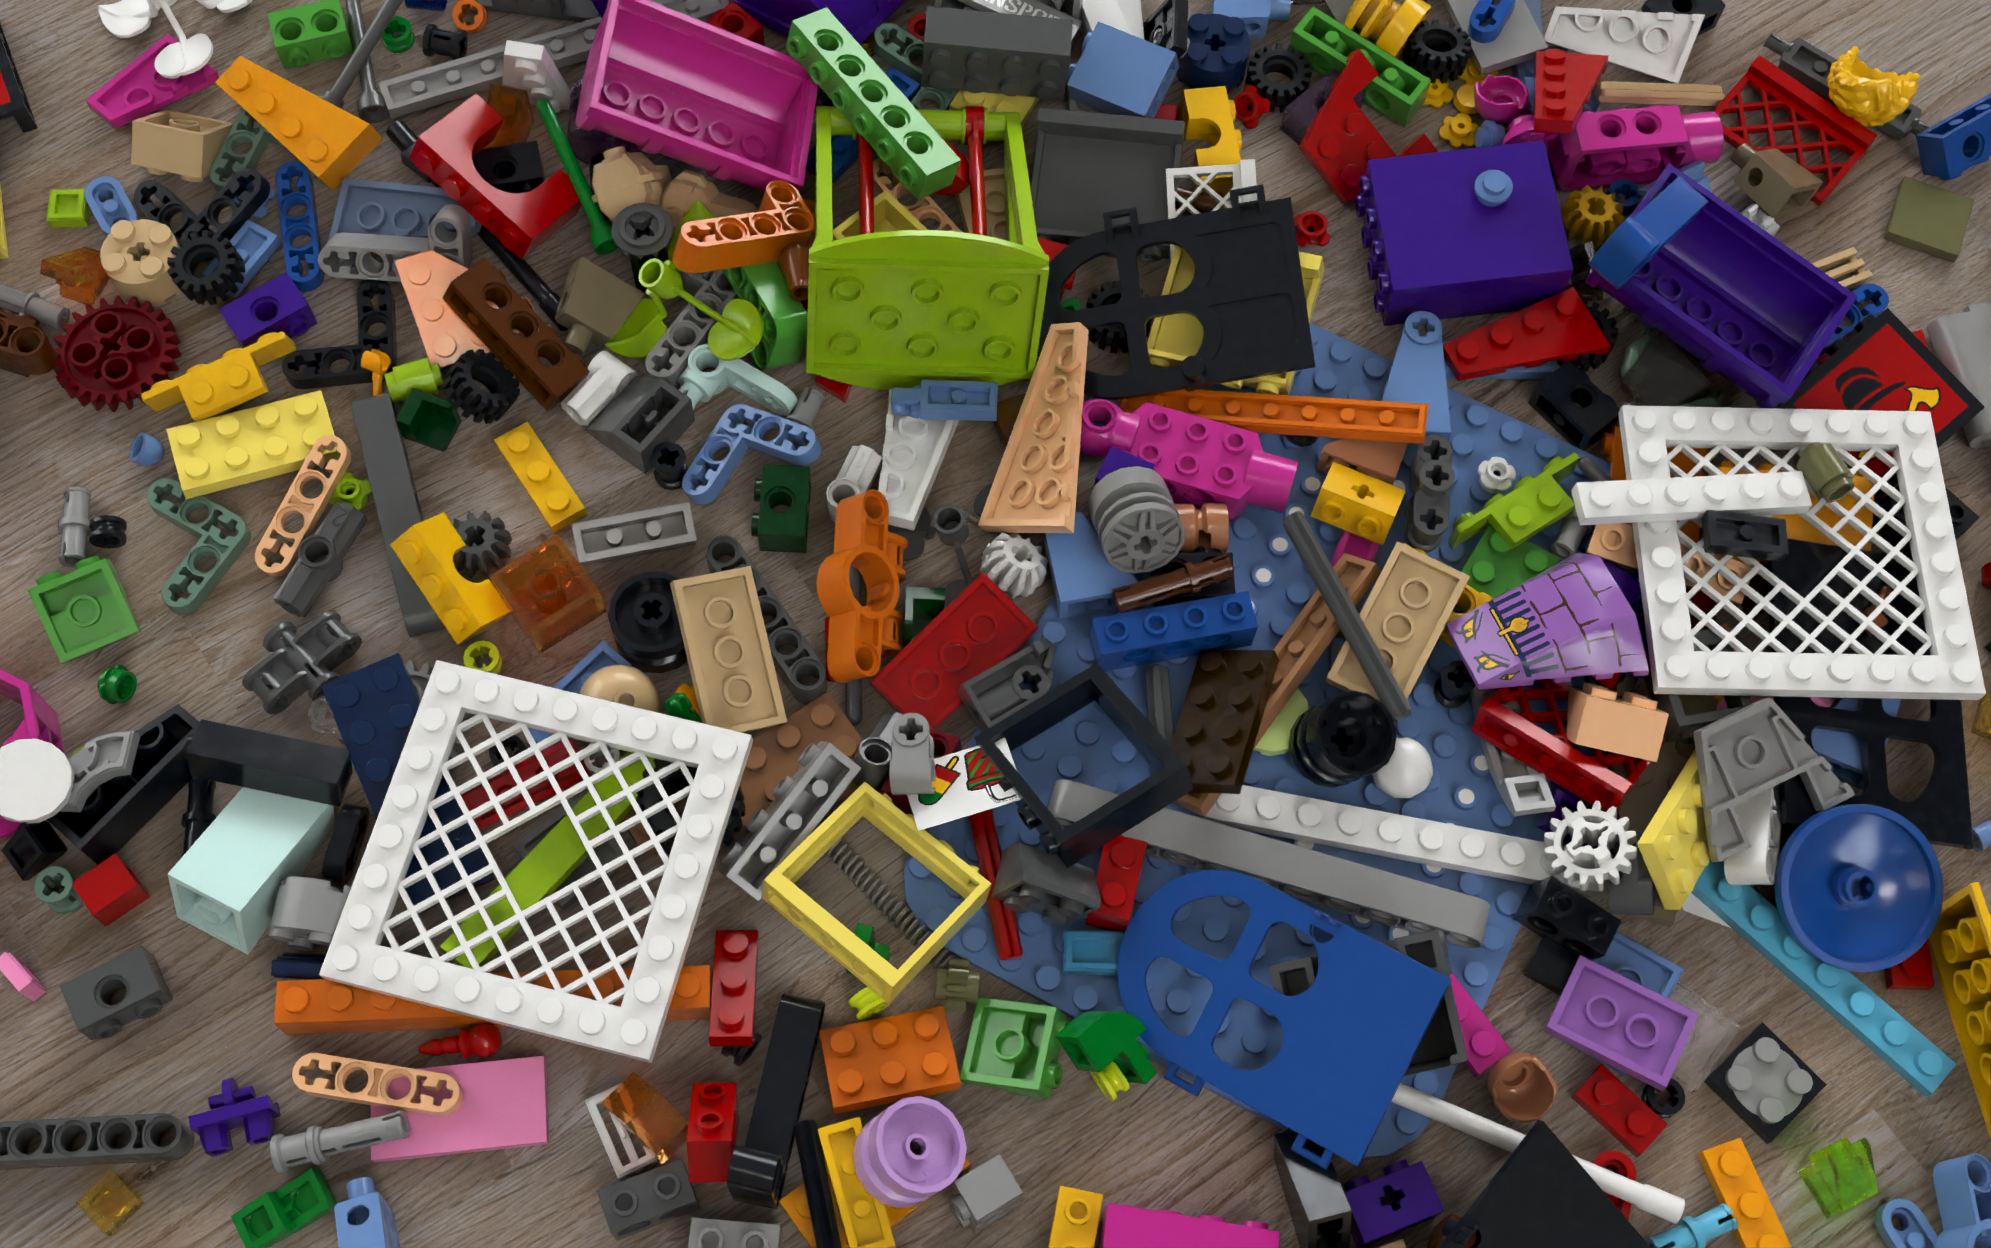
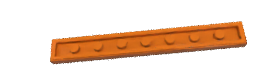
M1182 389L1121 399L1119 406L1122 411L1132 414L1145 402H1149L1256 433L1416 444L1425 443L1429 412L1428 404L1203 389H1195L1190 392Z

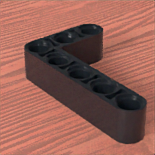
M783 994L781 997L745 1147L735 1146L729 1166L727 1187L734 1201L777 1209L779 1206L795 1140L793 1127L800 1119L819 1038V1030H821L825 1002Z

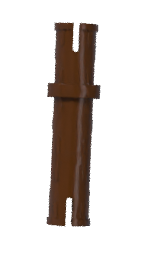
M1223 554L1196 564L1190 561L1184 563L1183 568L1176 569L1175 571L1160 574L1127 586L1112 589V594L1118 612L1124 613L1133 608L1161 601L1181 593L1191 591L1192 594L1201 592L1202 587L1233 579L1234 571L1228 555Z

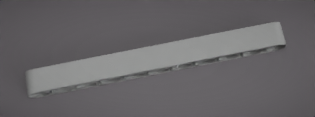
M1060 779L1054 783L1047 809L1059 824L1066 829L1120 794L1075 781ZM1169 808L1161 809L1120 835L1147 842L1145 851L1147 856L1199 871L1228 870L1246 874L1293 898L1416 934L1439 929L1443 931L1445 941L1466 948H1480L1483 944L1490 904L1483 899Z

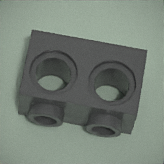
M682 1159L597 1190L610 1233L617 1241L700 1209L693 1185L689 1183L687 1167Z

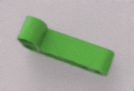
M776 261L722 269L739 299H744L754 304L762 315L764 323L763 336L760 343L751 352L755 366L762 371L797 363L807 341V312L800 301L791 298L788 285Z

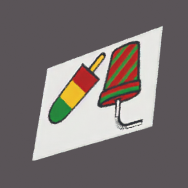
M1004 737L995 742L996 746L1016 769L1006 738ZM979 745L934 759L936 781H932V787H935L934 794L907 795L918 831L1021 799L1012 788L1005 792L997 782L1004 777L988 757L980 759L985 753Z

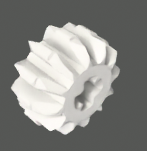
M1002 532L991 543H988L984 549L983 556L981 557L983 561L981 562L980 571L984 572L1002 591H1006L1012 599L1019 595L1026 598L1037 587H1040L1045 580L1048 559L1041 555V546H1034L1030 543V537L1022 539L1018 533L1008 535Z

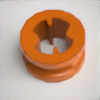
M460 0L453 8V21L460 29L473 34L480 32L487 25V11L477 1ZM468 7L475 12L478 10V15L474 16L475 23L472 25L462 20L467 15L466 9Z

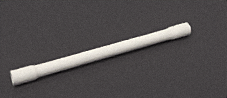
M1400 1083L1391 1101L1511 1153L1526 1136L1403 1083ZM1574 1156L1603 1192L1636 1205L1637 1208L1676 1224L1680 1220L1685 1207L1684 1199L1649 1184H1641Z

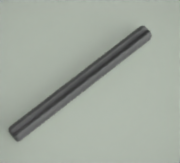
M1299 511L1286 516L1283 519V527L1381 703L1392 716L1393 722L1406 718L1411 714L1410 704L1305 517Z

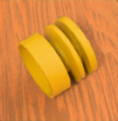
M1355 0L1346 15L1344 26L1354 32L1356 29H1359L1361 31L1360 36L1366 40L1372 38L1375 40L1374 45L1398 58L1405 49L1408 37L1417 24L1421 25V21H1424L1432 6L1423 0H1404L1401 5L1395 0Z

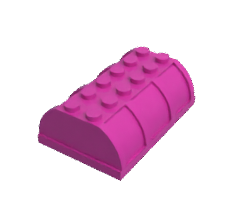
M608 0L606 11L596 32L587 59L575 122L579 128L587 131L593 129L633 143L638 150L651 155L660 153L705 170L708 176L721 181L729 179L765 193L766 187L771 181L782 180L789 182L800 192L804 186L818 85L813 82L807 71L793 57L650 0Z

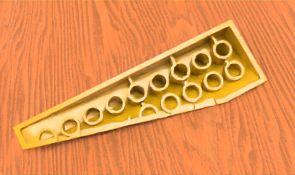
M1974 882L1942 902L1939 919L1928 938V943L1991 1139V915L1989 914L1979 882Z

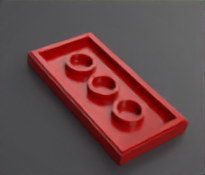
M982 572L876 674L869 683L898 713L903 715L918 713L925 717L930 728L936 730L963 703L957 693L963 683L1009 658L1039 628Z

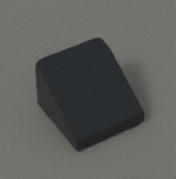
M42 821L29 824L24 822L1 851L21 879L27 881L62 857L68 849L50 823Z

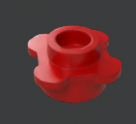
M1254 85L1244 87L1243 92L1234 99L1236 118L1244 121V126L1248 129L1256 128L1259 118L1263 113H1268L1271 108L1270 101L1262 98L1257 93V88ZM1249 104H1252V105H1253V109H1252V110H1249V108H1248Z
M1307 211L1302 215L1294 216L1298 246L1305 247L1307 244L1325 246L1329 243L1330 235L1326 233L1328 222L1326 216L1316 211Z

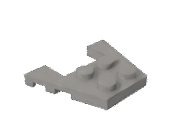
M1772 698L1761 699L1693 732L1711 862H1721L1751 847L1734 810V806L1798 774L1816 811L1827 810L1855 796L1853 789L1847 782L1842 783L1831 771L1832 766L1823 756H1818L1805 742V735Z

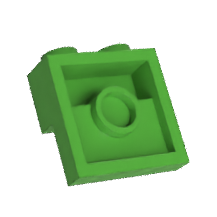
M96 555L83 559L75 564L77 570L62 576L59 571L49 573L36 579L38 586L27 590L61 664H66L141 632L113 563L107 558L100 560L99 556Z
M978 997L960 1080L965 1084L1005 1089L1009 1094L1050 1100L1051 1090L1058 1089L1062 1082V1065L1057 1063L1062 1046L1055 1036L1069 1024V1022H1066L1067 1017L1054 1006Z

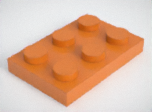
M944 1005L819 1030L834 1115L896 1103L902 1098L925 1097L961 1089L960 1076Z

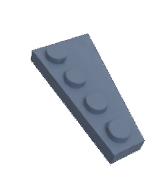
M343 178L329 239L336 233L342 232L428 238L429 225L440 208L449 204L462 206L456 200L450 198L440 187ZM465 209L470 218L471 233L480 232L481 224ZM446 221L442 222L445 229L457 232L453 224Z

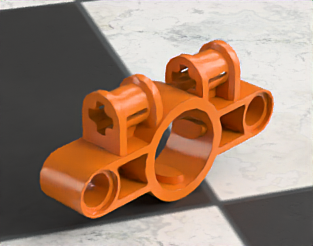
M873 489L845 498L838 503L835 521L834 554L828 556L822 562L817 574L818 597L823 609L830 617L827 668L831 677L839 683H847L875 675L880 669L881 657H895L903 649L899 644L900 624L904 622V614L894 609L899 598V582L906 579V571L903 569V553L908 547V540L903 536L888 531L889 507L887 500L881 492ZM851 566L858 569L865 581L867 588L866 606H861L853 595L849 580Z

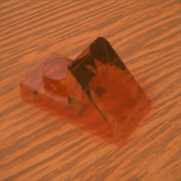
M88 247L45 258L41 262L40 274L56 279L55 282L60 285V295L83 304L94 305L110 279L101 264L100 251Z

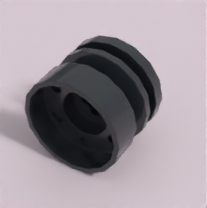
M1352 690L1336 694L1324 702L1312 706L1298 716L1290 731L1289 749L1293 763L1305 778L1316 785L1335 788L1376 773L1385 766L1395 750L1396 730L1392 716L1380 701L1367 693Z

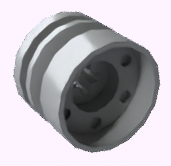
M1125 467L1107 474L1094 486L1088 498V512L1098 533V539L1104 555L1110 565L1120 571L1133 574L1151 572L1166 565L1178 554L1184 543L1185 528L1161 475L1145 467Z

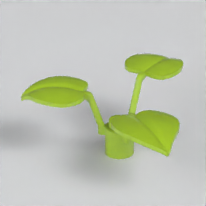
M699 200L693 203L676 229L669 245V260L662 262L659 259L653 258L646 261L641 267L639 282L647 288L646 294L652 299H641L613 338L604 344L613 352L627 358H646L668 330L667 325L662 321L666 318L667 311L659 297L670 299L678 295L717 320L708 334L709 349L716 357L726 361L736 360L752 352L760 343L763 336L764 323L760 311L754 304L744 299H733L726 305L721 315L683 290V281L681 275L677 272L682 270L677 268L672 260L681 228L690 221L715 218Z

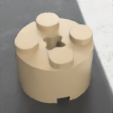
M140 219L133 221L120 220L112 225L111 233L102 244L100 260L114 287L126 301L129 302L132 297H136L141 306L149 301L153 307H158L166 304L165 299L173 294L178 296L182 293L168 273V269L173 267L167 264L168 257L176 258V255L170 252L173 246L179 249L181 247L166 224Z

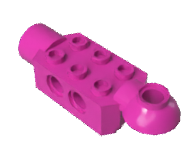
M1652 105L1647 108H1618L1613 111L1604 112L1584 111L1571 134L1533 132L1534 115H1523L1511 121L1508 125L1509 131L1501 144L1544 140L1547 155L1551 157L1560 188L1563 192H1572L1574 190L1581 191L1587 184L1592 190L1598 189L1603 186V189L1610 188L1613 182L1621 179L1630 180L1637 185L1650 184L1657 180L1669 163L1677 169L1693 161L1715 163L1721 156L1724 137L1722 123L1716 112L1682 114L1679 105Z
M1092 399L1083 402L1080 451L1089 456L1103 457L1107 456L1111 446L1155 464L1154 471L1163 477L1175 504H1193L1196 509H1200L1204 503H1226L1228 517L1231 520L1239 515L1249 504L1284 513L1299 461L1263 452L1258 433L1145 402L1132 414L1122 411L1118 405L1105 399ZM1101 421L1105 423L1106 426H1095L1091 422Z

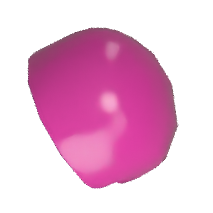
M1488 74L1481 84L1475 83V108L1485 120H1493L1496 124L1511 122L1518 118L1529 104L1527 87L1518 78L1507 75L1494 77Z

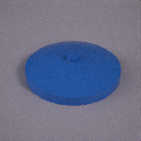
M1866 804L1834 806L1820 811L1805 820L1792 833L1781 851L1776 866L1774 884L1777 909L1792 939L1816 960L1836 968L1857 972L1887 969L1905 961L1918 951L1933 932L1939 919L1944 888L1938 858L1924 834L1902 815L1883 807Z

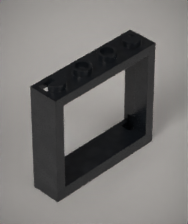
M1098 663L974 737L977 746L979 745L985 753L980 759L988 757L1004 777L997 782L1005 792L1012 788L1021 799L1015 803L1019 807L1017 812L1025 826L1029 830L1036 828L1041 834L1039 840L1045 851L1052 855L1056 853L1067 868L1193 790L1188 765ZM1095 701L1156 773L1064 829L996 746L995 742L1005 737L1011 752Z

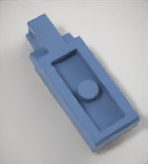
M921 380V385H915L912 388H892V414L911 416L917 419L997 421L998 383Z

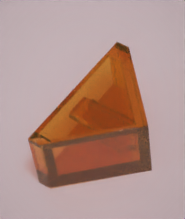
M493 82L489 83L487 104L500 114L504 120L495 139L483 149L526 142L534 124L527 90Z

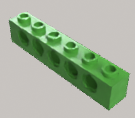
M826 7L792 20L785 45L790 55L807 71L813 82L820 86L832 100L834 106L846 116L857 133L863 136L872 146L879 158L898 176L903 186L908 188L919 200L952 185L961 159L831 11Z

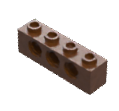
M485 258L449 284L442 299L547 412L566 398L590 372L585 367L582 358L577 353L570 351L559 339L556 330L550 324L544 323L533 311L530 302L524 296L518 295L507 283L502 271L492 266ZM485 300L496 303L499 309L492 308ZM512 329L522 331L525 337L516 335ZM538 357L546 358L552 366L543 364Z

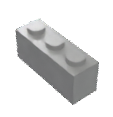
M689 502L571 524L580 567L696 545L697 542Z

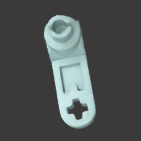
M708 343L699 345L691 351L688 357V366L678 377V382L681 386L679 391L691 398L693 410L699 401L708 402L713 395L721 393L727 386L732 387L782 416H788L798 403L797 397L787 386L741 359L726 361L716 357L710 351ZM705 368H715L712 372H702Z

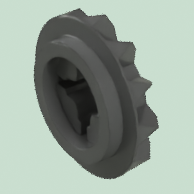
M638 203L626 207L619 212L612 224V236L615 246L621 248L625 256L629 254L636 255L640 260L644 255L652 254L657 257L661 249L669 248L670 239L674 235L673 223L668 213L659 206L649 203ZM646 227H649L650 236L642 235L640 238H637L636 229L643 231Z

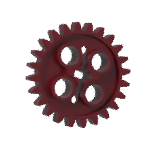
M116 296L113 305H109L104 298H101L100 308L94 309L87 303L85 304L87 314L82 316L79 313L73 312L72 316L76 322L73 325L62 323L61 327L65 331L66 336H54V340L59 348H55L58 360L53 368L57 374V381L70 398L76 397L84 407L91 402L96 411H100L105 403H107L112 412H116L121 402H124L129 410L133 407V399L138 398L144 403L141 394L151 390V386L159 381L171 380L166 372L178 371L179 368L174 359L182 356L177 347L181 341L170 319L166 318L161 309L155 310L149 301L141 306L136 297H132L127 305H125L121 296Z

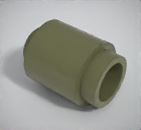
M1813 443L1800 453L1797 468L1799 471H1802L1804 478L1817 497L1824 498L1827 503H1832L1848 495L1855 487L1854 482L1851 480L1853 478L1852 472L1832 444Z

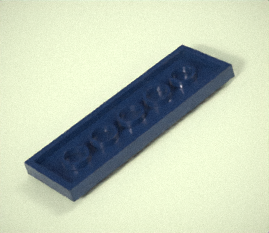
M399 653L321 685L345 746L350 750L352 763L376 820L421 702L404 660ZM443 775L434 799L451 791ZM455 798L434 809L443 826L464 815ZM429 813L420 838L437 830ZM468 823L447 834L455 851L476 840ZM441 837L420 848L428 865L449 855ZM481 847L460 858L468 876L489 865ZM415 854L412 857L405 878L422 870ZM454 862L433 873L441 891L462 880ZM493 872L474 882V887L477 888L495 880ZM427 877L405 888L414 906L435 895ZM465 887L445 899L446 901L468 892V889Z

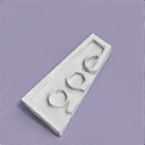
M1556 6L1544 40L1548 44L1576 53L1609 55L1608 63L1670 83L1679 84L1705 14L1688 15L1669 12L1651 13L1632 10L1615 11Z
M507 40L503 62L502 100L536 105L537 100L544 97L550 101L555 113L559 112L560 109L572 110L574 96L543 45Z
M889 389V405L885 424L886 433L882 452L883 461L878 491L884 495L888 503V525L914 531L959 420L917 419L911 416L892 414V389Z

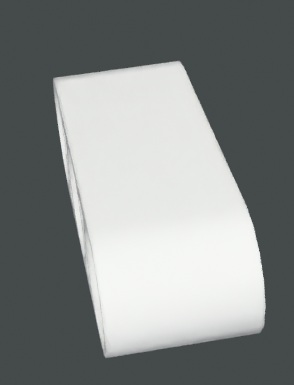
M1779 784L1734 806V810L1751 847L1724 860L1725 876L1730 885L1775 884L1782 828Z

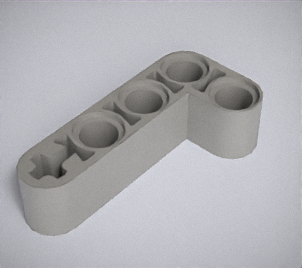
M449 204L440 208L429 225L428 238L346 232L336 233L318 254V264L322 271L331 277L401 282L394 261L408 257L407 255H416L433 250L445 257L454 259L458 264L468 268L472 262L470 218L465 209L458 205ZM442 222H450L454 225L457 232L448 231L442 225ZM370 252L380 255L384 262H378L373 259Z
M722 270L699 274L681 271L685 290L721 315L731 300L739 299L734 290L723 291L733 287ZM688 303L645 359L647 377L662 378L679 390L681 386L678 382V377L688 366L689 354L697 346L708 343L709 331L717 320L712 317L709 319L701 318L708 314L693 304ZM684 342H691V343H692L691 345H688V346H680V344H682V343H684Z

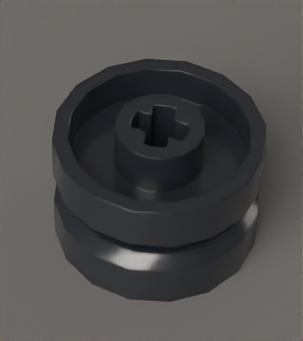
M646 572L632 576L617 588L609 604L608 619L619 654L632 667L648 673H665L678 669L688 661L670 586L673 580H679V578L664 572Z

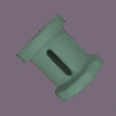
M52 866L38 874L34 882L35 895L42 902L47 903L53 911L59 914L75 912L84 903L72 886L76 878H73L67 869L60 866ZM47 880H50L53 883L49 886L47 884ZM59 888H64L60 894L57 893ZM70 895L74 897V900H73V901H71L70 899H68V897H70Z

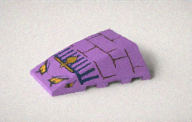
M1576 553L1446 624V631L1478 690L1533 685L1534 680L1552 679L1554 683L1571 682V677L1594 675L1595 680L1613 678L1614 673L1632 672L1633 676H1645L1649 673L1636 614L1599 555Z

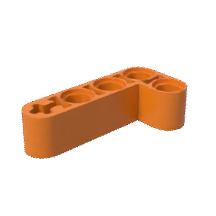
M774 180L767 185L758 212L685 223L681 228L672 260L677 268L687 273H702L778 261L781 251L785 246L791 243L808 245L815 227V219L800 193L792 184L782 180Z

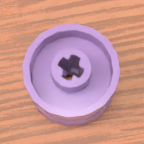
M915 1096L902 1098L865 1124L856 1138L853 1159L857 1177L870 1195L882 1204L896 1208H905L919 1205L953 1183L964 1167L967 1146L963 1128L953 1112L936 1100Z

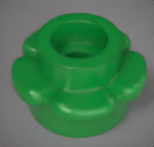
M116 665L115 668L109 667L98 679L97 687L100 697L103 700H107L109 704L129 701L136 691V676L123 665Z

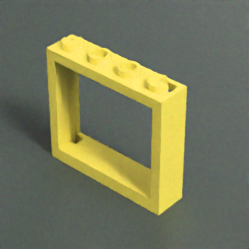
M864 782L764 879L762 899L885 1002L890 1004L986 903L992 883L979 874L980 868L974 865L969 866L959 858L952 846L942 839L937 840L925 829L918 831L913 815H906L893 804L891 798L886 793L881 795ZM862 816L965 899L898 970L794 884Z

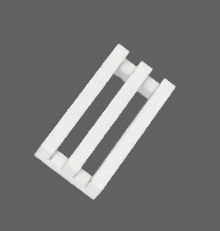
M625 1081L585 1100L619 1181L628 1178L627 1176L634 1172L638 1173L644 1170V1167L653 1166L660 1162ZM621 1095L646 1152V1155L641 1158L636 1153L613 1098ZM605 1102L631 1162L625 1166L621 1163L597 1105Z

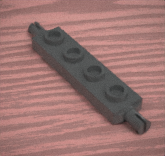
M1771 33L1763 46L1781 56L1778 68L1830 99L1826 79L1830 73L1831 64L1836 62L1837 59L1801 38H1797L1789 44L1774 35V33ZM1911 103L1902 114L1897 115L1892 121L1885 123L1883 126H1875L1899 141L1909 133L1917 135L1930 128V126L1919 120L1922 109Z

